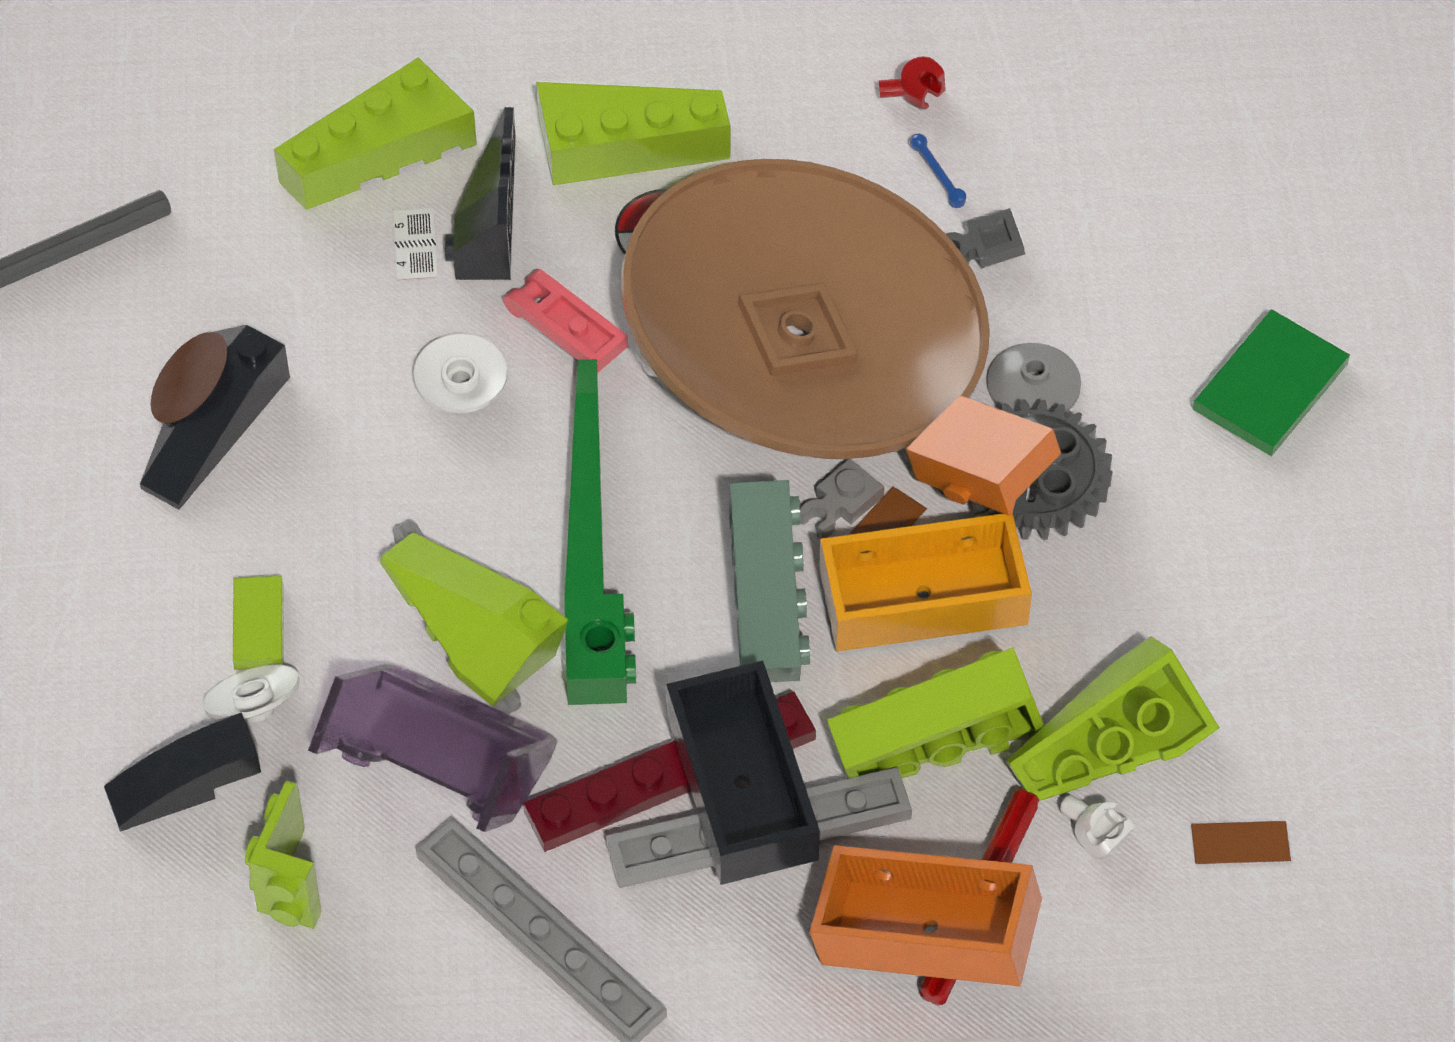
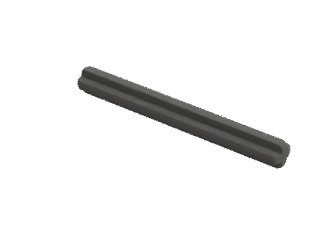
M157 190L0 258V288L168 216L171 213L168 198L162 190Z

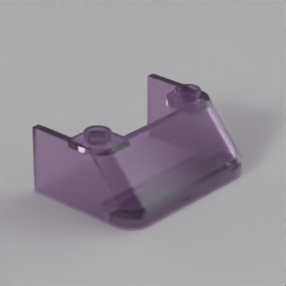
M381 664L335 676L308 751L320 754L338 749L342 751L341 757L344 760L362 767H369L371 762H381L384 760L392 762L467 797L466 806L473 811L472 818L478 822L476 829L487 832L513 822L550 762L558 741L554 736L416 672L396 665Z

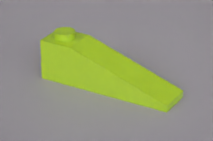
M414 532L381 556L380 564L406 603L416 607L427 623L425 631L433 642L438 640L449 656L448 665L455 676L492 707L556 656L569 620L532 590Z

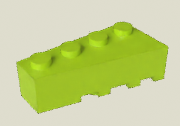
M418 57L276 147L274 153L279 183L308 210L360 190V183L381 177L384 181L399 175V169L421 160H423L424 164L442 158V152L457 146L464 150L477 145L474 110Z
M536 82L538 116L553 185L727 160L731 157V125L722 90Z

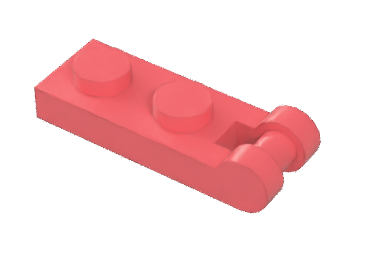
M536 269L526 277V284L521 289L514 288L503 297V302L512 315L517 318L523 317L577 360L597 359L598 373L629 347L628 335L541 269ZM537 298L543 299L540 303L535 301Z

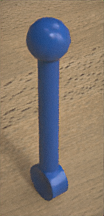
M914 134L910 139L911 148L920 151L948 192L949 205L953 208H961L966 203L965 191L955 188L928 149L927 138L923 134Z

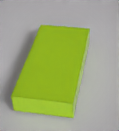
M282 576L233 578L234 670H246L271 664L284 665V585Z

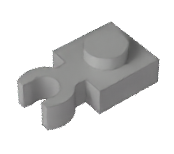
M848 459L817 486L816 497L818 499L810 500L801 507L800 523L805 525L814 517L824 519L818 525L817 537L820 539L828 538L834 532L836 521L840 517L851 525L883 498L884 485L853 460Z

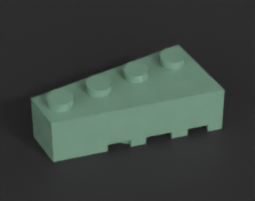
M789 480L730 483L729 524L732 538V565L736 569L734 571L735 607L738 610L737 634L740 666L763 660L770 682L800 681L801 665H810V646L808 635L799 636L798 618H807L805 588L796 589L795 572L804 571L802 542H793L792 525H800L801 522L799 496H790Z

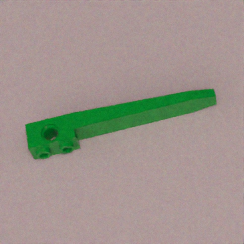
M597 359L578 360L565 578V618L569 620L565 629L568 705L627 703V684H636L635 654H626L625 642H635L634 612L624 613L623 594H604ZM596 647L609 648L608 650L601 652L592 650Z

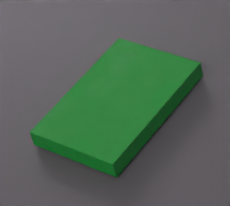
M1271 309L1194 400L1193 410L1272 457L1348 365L1350 354Z

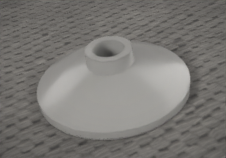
M1023 343L1006 349L994 359L989 368L987 387L992 401L1000 410H1002V405L1007 403L1014 412L1020 411L1021 400L1024 399L1028 402L1031 410H1037L1040 401L1046 400L1047 411L1054 412L1060 404L1065 405L1064 414H1066L1075 405L1079 397L1081 377L1076 364L1061 350L1042 343ZM1029 373H1039L1041 375L1034 376Z

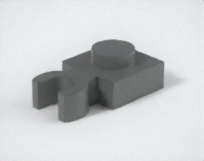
M1010 208L968 221V234L946 233L965 257L968 264L970 260L978 258L981 268L1025 255L1024 245Z

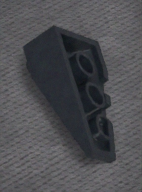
M514 107L504 108L456 211L454 234L445 235L446 262H454L456 280H511L516 147Z
M248 325L214 331L225 339L227 345V360L223 373L212 393L194 412L177 422L163 423L140 481L142 490L178 510L181 509L290 378L285 345Z

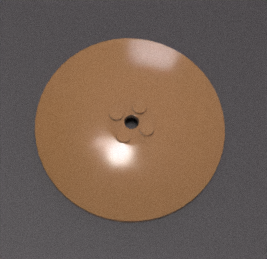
M754 159L722 164L700 171L666 190L650 205L631 235L623 260L621 296L625 317L641 354L655 374L686 405L708 421L736 436L773 450L823 459L873 457L908 447L959 395L970 398L985 367L989 350L990 329L984 296L975 274L953 241L936 223L899 195L877 183L834 167L789 159ZM787 326H795L797 329L806 332L807 335H795L787 329Z

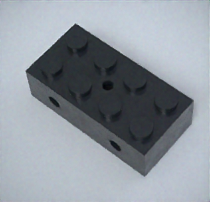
M764 661L667 683V717L720 885L819 861L820 829ZM739 780H745L749 785L746 788H738L735 783Z

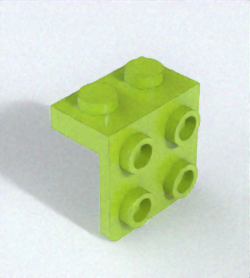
M286 781L280 794L274 793L269 799L264 816L266 824L260 837L253 836L247 847L245 865L249 866L250 870L249 887L250 890L254 891L257 912L270 915L274 920L286 926L295 927L299 924L314 929L322 912L313 862L293 857L303 836L305 826L298 784Z

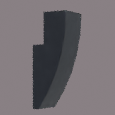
M238 713L196 730L151 753L107 783L104 789L121 832L216 799L214 794L215 788L259 774L261 769L258 754L243 715Z

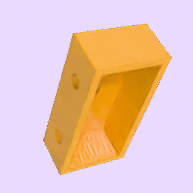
M1013 513L1010 516L997 514L820 539L819 571L836 652L1024 626L1029 623L1032 592ZM971 537L969 539L960 540L962 538ZM926 591L930 596L928 598H920L917 593Z

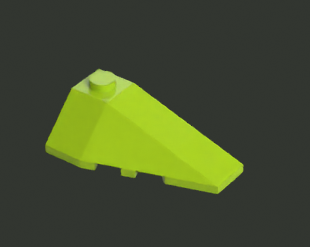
M1150 636L1107 667L1006 762L1024 790L1034 793L1039 798V801L1088 786L1092 780L1115 773L1123 775L1135 771L1137 766L1155 760L1167 761L1179 757L1220 727L1173 650Z

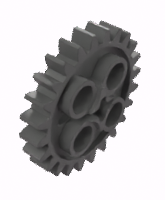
M1024 399L1021 400L1020 411L1014 412L1007 403H1004L1002 405L1003 411L1052 428L1060 451L1067 453L1060 454L1038 477L1036 499L1034 502L1026 500L1027 489L1016 499L1013 517L1016 527L1022 528L1023 539L1028 540L1032 529H1039L1042 538L1048 540L1050 528L1054 527L1060 534L1066 536L1069 522H1072L1079 528H1083L1086 514L1094 517L1098 515L1099 503H1106L1108 489L1111 487L1113 473L1110 470L1112 454L1105 453L1106 438L1095 439L1097 427L1095 424L1081 427L1082 413L1078 412L1070 418L1065 417V405L1060 404L1054 412L1047 411L1046 400H1041L1037 410H1031L1028 402ZM1050 490H1057L1062 493H1052ZM973 502L972 513L974 515L988 511V516L1003 514Z

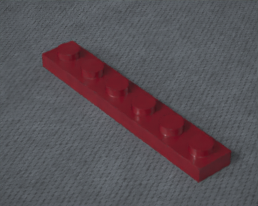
M795 691L776 698L792 748L795 749L816 740V729ZM674 740L523 803L524 813L543 851L547 852L689 793L691 790Z

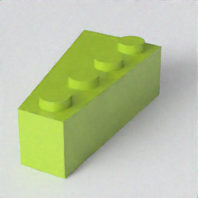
M1014 647L1005 651L996 650L988 652L974 663L958 669L942 670L936 673L930 680L912 687L893 689L884 698L866 705L849 706L843 709L839 715L827 719L842 764L849 778L896 767L899 769L901 778L913 776L919 772L920 764L930 762L933 765H942L943 767L961 763L962 757L969 751L988 748L990 755L1008 751L1010 749L1008 741L1030 736L1031 739L1044 727Z

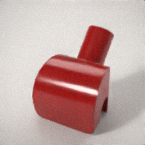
M921 56L913 58L904 65L900 79L879 80L880 98L903 96L910 103L922 109H928L929 104L925 102L927 93L939 97L946 90L944 70L930 57Z

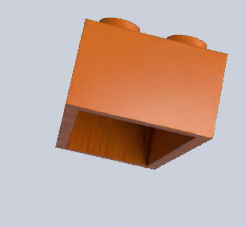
M834 845L810 928V935L821 964L826 966L1021 987L1042 896L1033 865ZM928 926H937V929L934 932H925V929Z

